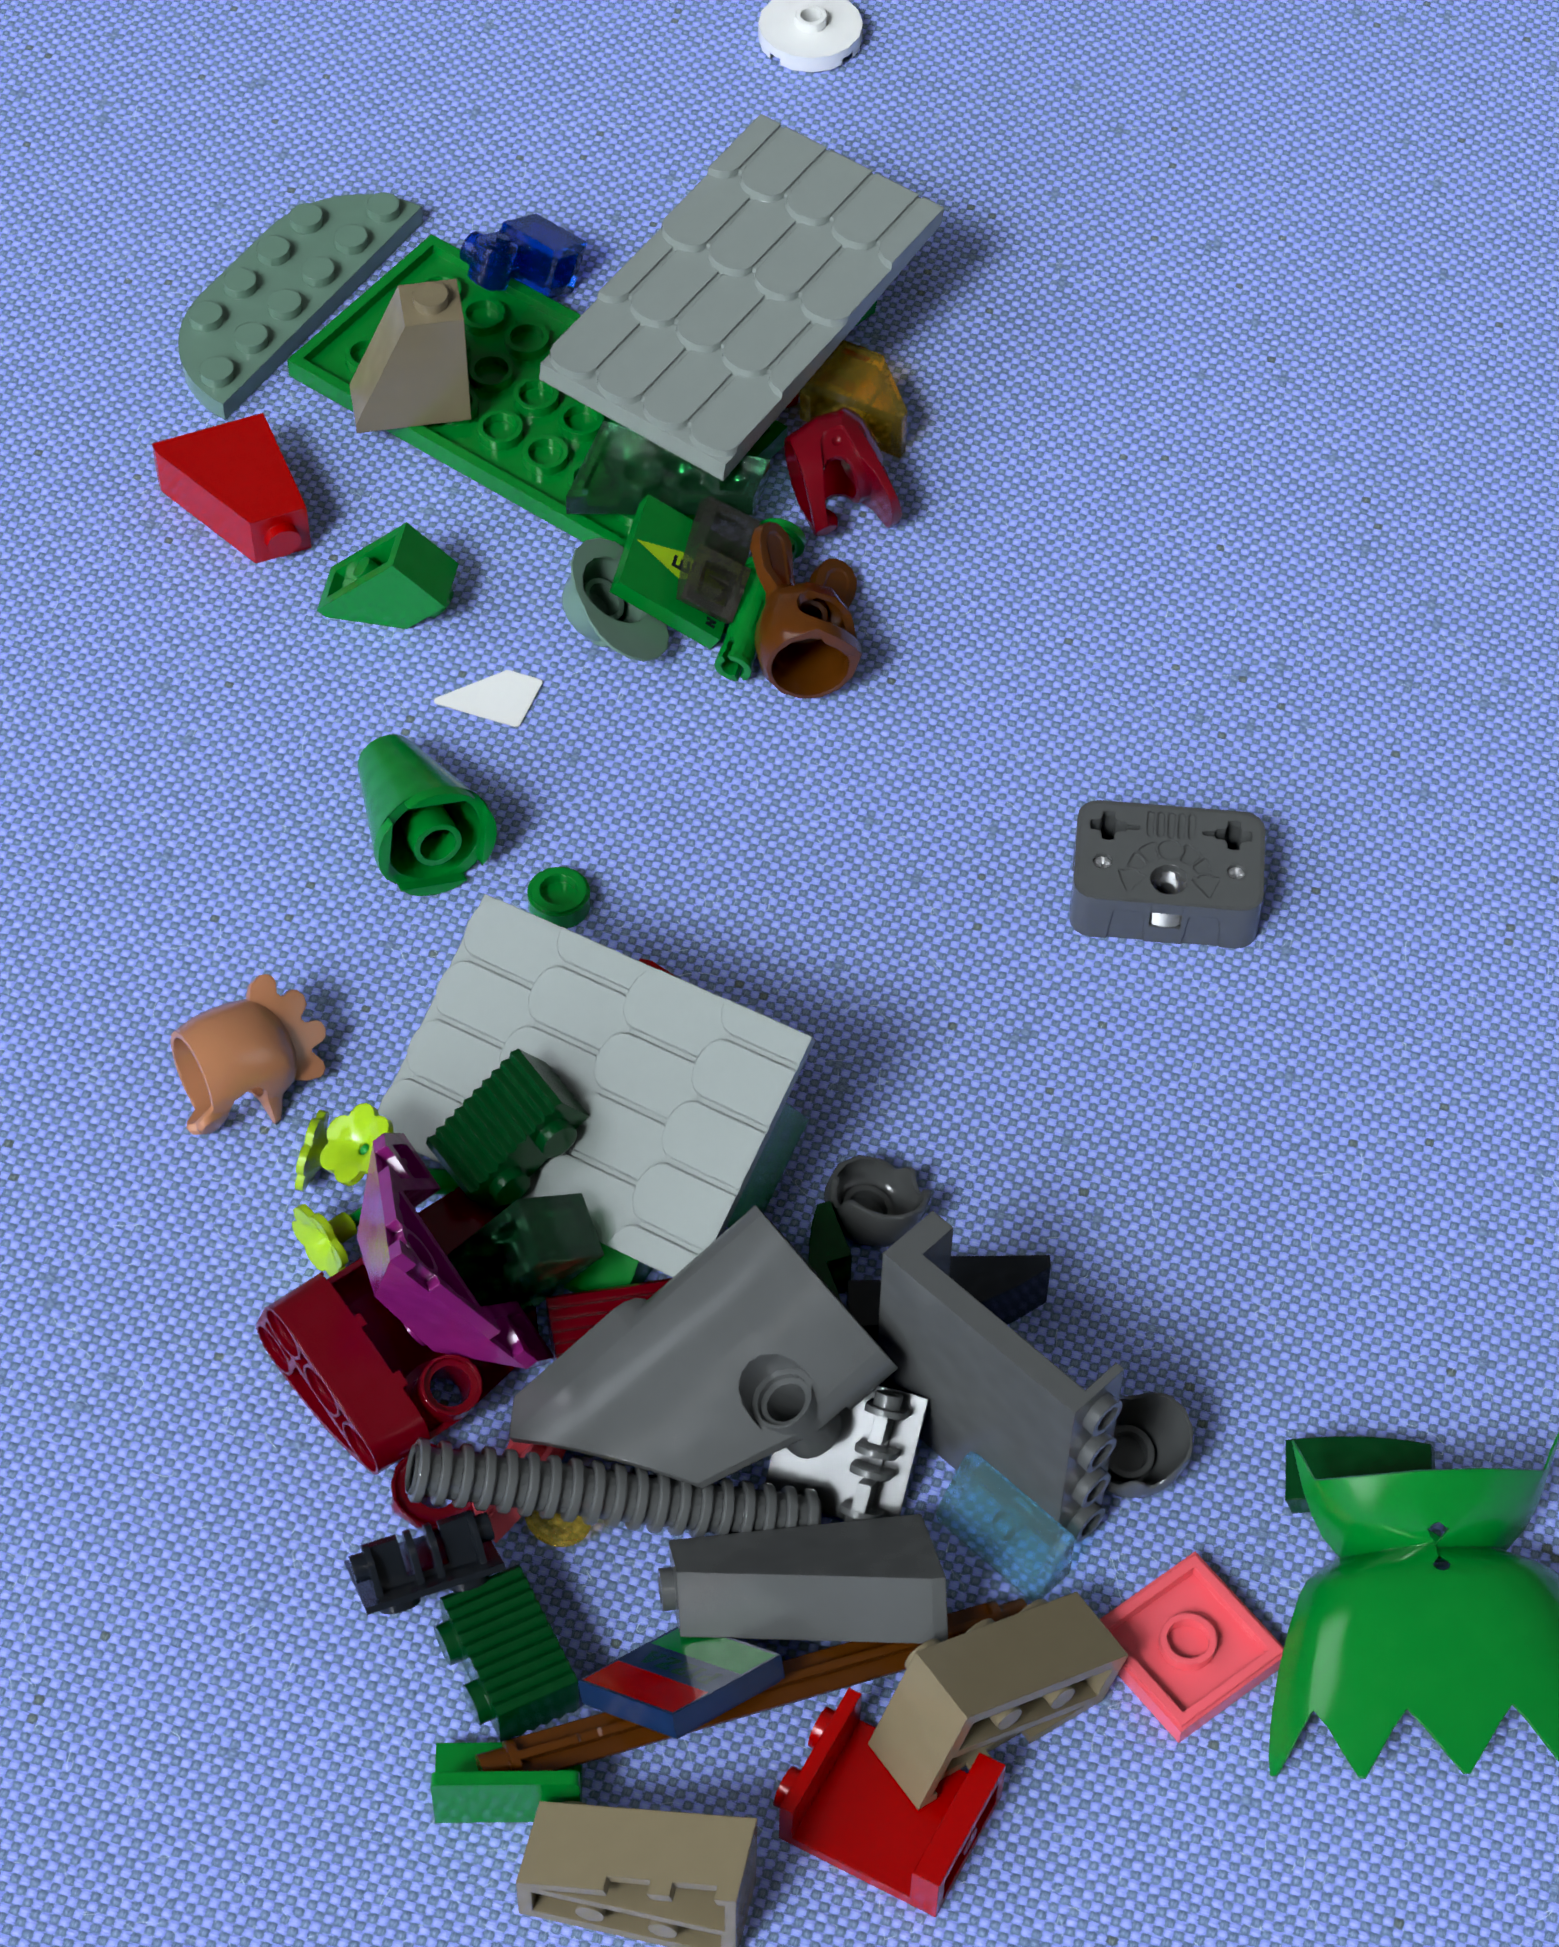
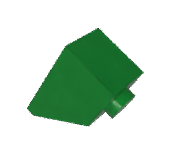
M406 522L332 566L317 611L328 618L408 629L429 616L431 618L439 616L448 607L454 595L451 587L459 563Z

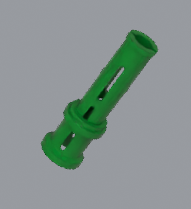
M781 518L762 520L757 527L770 521L778 523L786 531L791 541L793 562L795 558L803 554L807 540L804 532L797 525ZM752 556L748 557L742 565L740 576L743 583V591L735 607L723 645H721L714 663L715 669L720 675L733 681H738L740 676L743 681L747 680L752 674L757 656L755 647L756 624L765 606L766 592L756 573Z

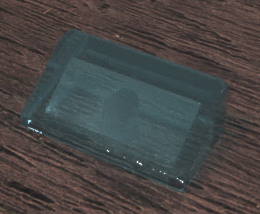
M970 1451L963 1458L939 1503L936 1518L1032 1602L1043 1599L1070 1573L1075 1536L980 1455Z

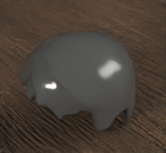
M1152 1391L1139 1395L1123 1396L1119 1399L1123 1405L1116 1418L1114 1438L1117 1442L1110 1455L1108 1473L1111 1475V1479L1106 1487V1490L1118 1497L1144 1499L1159 1493L1180 1477L1190 1461L1193 1445V1428L1186 1409L1173 1396Z

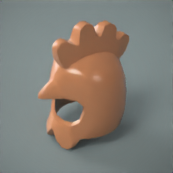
M268 974L258 975L248 985L245 999L228 1002L208 1009L189 1019L171 1034V1050L176 1070L195 1109L188 1119L186 1126L191 1134H212L219 1129L229 1117L234 1101L246 1092H251L260 1101L272 1122L277 1124L282 1116L284 1094L294 1080L309 1081L320 1078L324 1074L326 1069L324 1061L313 1053L312 1050L326 1037V1028L320 1021L304 1022L301 1016L307 1005L302 993L292 989L280 996L277 994L276 982L272 976Z

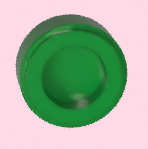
M568 867L547 868L536 874L528 885L529 913L560 927L568 929L578 925L587 917L590 911L589 883L581 873Z

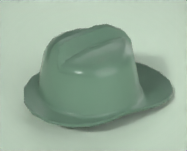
M604 538L584 541L574 551L570 563L571 575L567 579L562 592V606L568 621L577 632L588 638L595 645L610 647L629 659L643 662L658 659L667 650L669 634L666 624L609 592L624 547L615 541Z

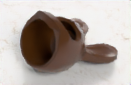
M770 521L763 523L754 529L750 545L756 573L766 592L765 606L756 624L755 647L762 674L783 694L797 698H821L839 690L853 677L862 656V644L857 640L852 614L849 611L857 589V578L852 568L844 561L829 558L814 570L809 582L796 584L793 576L792 546L788 534L778 523Z

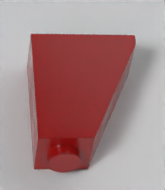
M264 413L152 443L157 479L161 491L255 564L312 548L307 507Z

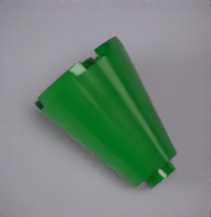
M390 734L381 736L370 742L363 749L359 756L357 767L375 861L387 881L389 880L397 884L401 891L415 896L441 894L467 881L464 873L477 860L483 866L490 857L496 843V821L485 801L412 741L402 735Z

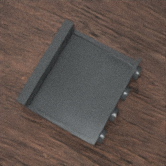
M931 1211L883 1252L877 1343L896 1364L898 1369L880 1385L929 1398L919 1439L1055 1555L1072 1538L1078 1542L1086 1539L1097 1528L1105 1515V1509L1102 1505L1105 1489L1111 1479V1475L1108 1473L1110 1455L1117 1442L1114 1438L1116 1418L1123 1405L1119 1399L1124 1368L1116 1362L1092 1385L1084 1390L949 1277L953 1227L934 1211Z

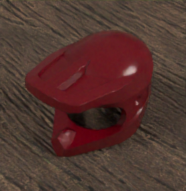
M842 407L837 411L818 415L785 438V459L791 485L801 512L815 536L829 534L838 527V517L826 508L825 502L833 496H844L857 504L862 502L874 511L887 528L893 527L900 522L902 518L900 501L883 465L879 443L868 423L854 410Z

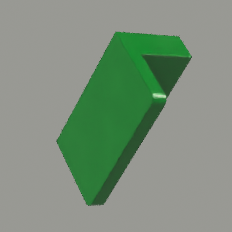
M502 1742L436 1743L435 1772L431 1774V1796L435 1823L534 1822L539 1801L559 1803L564 1801L582 1802L583 1764L560 1771H478L476 1755L501 1748Z

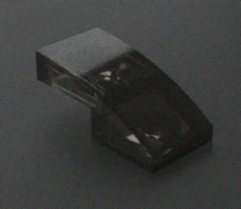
M712 496L701 500L685 548L676 599L725 624L732 623L751 569L746 567L745 563L751 550L752 535L754 529L760 525L761 521Z

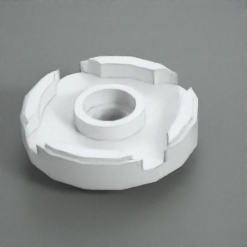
M771 0L762 9L758 22V39L762 51L769 58L771 53L780 59L781 66L794 71L814 73L843 65V58L851 53L852 58L860 49L863 37V21L859 10L849 0Z

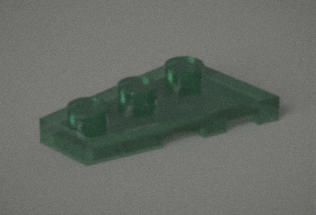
M603 421L566 496V514H636L639 503L649 494L684 515H753L769 479L770 460L746 454L725 480L722 481L628 428Z

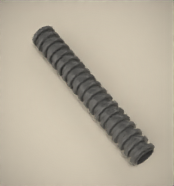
M422 1437L418 1438L410 1449L405 1474V1492L408 1494L410 1502L414 1503L421 1502L425 1496L430 1497L433 1505L441 1506L448 1499L452 1500L455 1508L463 1509L468 1502H472L477 1511H486L489 1505H495L497 1512L500 1514H507L511 1508H517L520 1516L529 1517L533 1511H539L540 1517L547 1520L552 1519L555 1513L560 1514L564 1522H573L577 1516H581L582 1521L586 1525H594L598 1519H603L606 1527L615 1528L620 1522H625L628 1530L636 1531L643 1524L646 1525L650 1533H659L663 1527H666L672 1536H680L684 1530H688L689 1535L694 1538L704 1537L706 1533H710V1536L818 1525L821 1524L822 1516L821 1502L814 1489L806 1488L799 1495L794 1487L784 1486L779 1492H776L775 1487L770 1483H763L758 1489H755L751 1481L742 1480L738 1486H734L730 1478H723L717 1481V1483L701 1489L661 1474L653 1473V1475H648V1470L637 1467L633 1468L632 1472H627L626 1467L619 1463L613 1464L609 1470L605 1469L602 1461L596 1460L592 1461L589 1467H586L580 1458H571L567 1464H564L558 1455H550L546 1461H541L538 1453L528 1452L524 1458H519L518 1453L513 1449H507L503 1452V1455H497L494 1447L485 1446L481 1452H475L472 1444L463 1443L459 1450L453 1449L450 1441L441 1440L437 1447L431 1446L428 1438Z

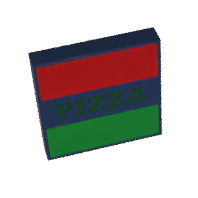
M676 1627L579 1679L578 1684L583 1704L679 1739L781 1682L780 1680L785 1678L781 1654L731 1637H680L679 1629Z

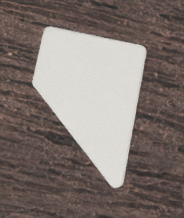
M505 670L436 697L434 703L512 727H519L543 681L529 675Z

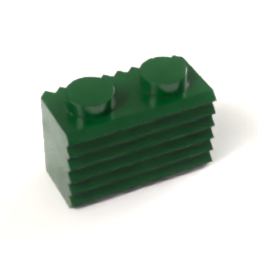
M516 1049L510 1052L508 1059L501 1061L500 1068L491 1072L490 1078L482 1080L481 1087L473 1090L472 1097L464 1099L463 1106L456 1108L453 1116L445 1119L443 1126L436 1128L435 1135L427 1137L426 1145L468 1199L497 1211L501 1206L514 1203L526 1193L531 1182L529 1177L548 1158L561 1155L573 1145L577 1138L576 1129L589 1117V1114L582 1108L580 1103L574 1098V1095L559 1080V1077L547 1063L520 1049Z
M519 1564L490 1576L485 1584L475 1589L452 1592L440 1597L443 1622L434 1626L435 1636L447 1663L452 1666L462 1662L470 1682L462 1685L463 1692L478 1725L491 1721L500 1742L511 1739L513 1736H522L527 1730H535L540 1724L547 1725L553 1719H561L566 1713H574L580 1707L576 1674L572 1670L563 1648L559 1645L557 1636L553 1633L551 1624L548 1623L546 1615L542 1611L540 1603L536 1599L534 1591L530 1587L528 1579L524 1576Z

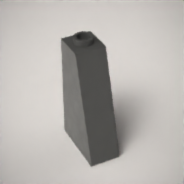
M921 1514L669 1540L670 1567L658 1568L662 1611L674 1610L680 1637L923 1644L931 1639H939L941 1642L948 1640L946 1576Z

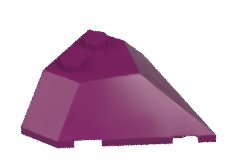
M383 1133L376 1138L372 1145L357 1233L362 1261L367 1270L375 1298L404 1324L415 1341L422 1346L427 1345L434 1352L456 1354L466 1358L524 1369L543 1366L555 1358L517 1301L482 1307L479 1305L415 1210V1207L441 1189L404 1133Z

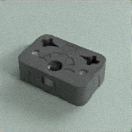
M1095 800L1084 804L1078 813L1072 871L1074 872L1069 913L1071 926L1081 935L1089 937H1115L1173 944L1188 943L1234 949L1250 945L1256 938L1264 896L1266 832L1264 823L1256 815L1242 811Z

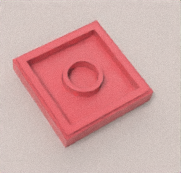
M1196 1551L1100 1618V1621L1128 1654L1118 1676L1178 1743L1278 1671L1284 1649L1282 1644Z

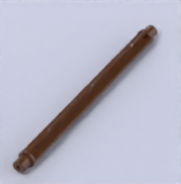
M1023 1598L999 1605L994 1600L948 1613V1639L966 1633L972 1626L984 1619L991 1618L996 1622L1018 1614L1027 1604ZM847 1642L782 1661L785 1678L780 1680L781 1682L691 1732L905 1671L906 1659L921 1644ZM603 1712L502 1741L501 1748L477 1754L476 1764L478 1771H560L673 1737Z

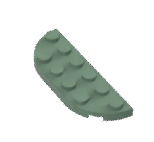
M387 192L341 195L312 203L299 204L292 208L290 213L277 220L196 298L182 320L178 338L179 356L185 382L195 398L213 414L226 420L423 223L422 206L397 198L394 194Z

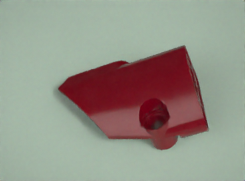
M458 1187L418 1212L481 1307L517 1301L538 1331L534 1284V1209L515 1201L509 1205L501 1206L495 1211L468 1199L461 1188ZM362 1257L328 1279L324 1277L323 1272H320L265 1307L256 1324L258 1336L265 1350L303 1403L336 1441L374 1475L381 1473L407 1456L418 1438L422 1437L431 1440L444 1430L457 1426L515 1368L513 1366L466 1358L456 1354L434 1352L427 1345H420L409 1334L404 1324L375 1298ZM437 1378H445L452 1381L461 1393V1404L445 1406L438 1403L430 1391V1381Z

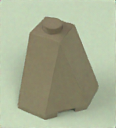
M457 279L398 285L349 384L357 433L471 420L465 326Z

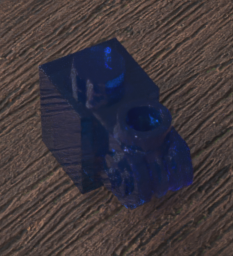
M535 213L503 221L501 229L497 232L485 235L479 231L472 232L462 244L460 258L469 265L468 277L486 290L508 289L510 278H514L543 295L554 298L574 291L587 241Z

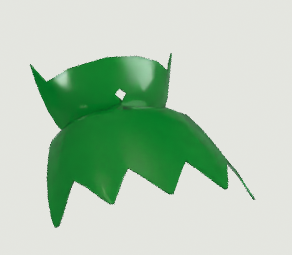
M1559 1432L1550 1449L1544 1469L1541 1470L1514 1468L1428 1469L1327 1479L1314 1478L1306 1460L1294 1440H1292L1302 1489L1310 1513L1322 1538L1339 1558L1319 1570L1306 1581L1295 1606L1280 1661L1273 1701L1268 1756L1270 1776L1279 1775L1313 1712L1328 1727L1345 1758L1361 1779L1367 1778L1393 1729L1406 1710L1427 1730L1463 1774H1471L1498 1725L1511 1706L1523 1716L1559 1762V1575L1554 1569L1536 1560L1507 1551L1526 1529L1539 1504L1559 1443ZM1440 1522L1448 1529L1440 1536L1429 1530V1528L1433 1524ZM1436 1562H1448L1450 1567L1443 1571L1437 1569L1433 1564Z

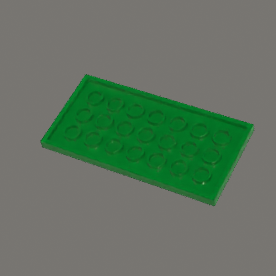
M432 234L287 359L290 377L353 412L349 384L398 285L457 279L465 326L471 420L385 431L582 542L594 538H604L615 541L624 547L638 505L648 494L697 523L704 525L784 447V440L788 436V426L775 420L725 480L722 481L539 380L541 362L550 354V349L555 341L581 315Z

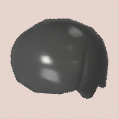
M857 1155L840 1162L828 1180L824 1192V1201L831 1202L843 1234L855 1244L872 1247H888L893 1245L922 1220L931 1198V1191L929 1189H925L922 1192L919 1190L914 1168H895L892 1164L881 1158Z

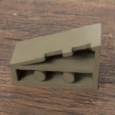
M1077 1591L1047 1602L1046 1599L1035 1600L1024 1607L1018 1614L996 1622L991 1618L984 1619L976 1623L964 1634L943 1642L939 1639H931L918 1646L906 1659V1671L868 1745L917 1810L937 1799L938 1793L935 1789L942 1779L964 1766L970 1770L979 1752L991 1757L988 1752L1020 1733L1030 1744L1103 1701L1126 1661L1128 1654Z
M539 1801L516 1880L519 1913L665 1947H740L756 1884L757 1818L597 1806L578 1801H564L561 1803Z

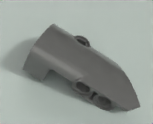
M754 1205L648 1300L645 1298H634L621 1303L513 1398L509 1438L513 1442L550 1446L613 1460L703 1489L784 1448H787L795 1456L806 1459L818 1457L827 1452L837 1441L841 1431L839 1412L846 1406L852 1410L894 1373L898 1367L804 1257L766 1215Z

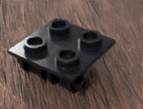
M471 1509L462 1513L437 1520L439 1532H433L430 1523L423 1524L424 1535L414 1539L409 1529L401 1531L403 1542L399 1544L395 1534L361 1544V1552L348 1556L349 1560L344 1561L367 1615L378 1611L382 1614L401 1613L418 1605L421 1597L445 1589L453 1592L472 1590L485 1584L490 1578L489 1575L506 1570L502 1558L491 1541L495 1539L487 1512L473 1515Z

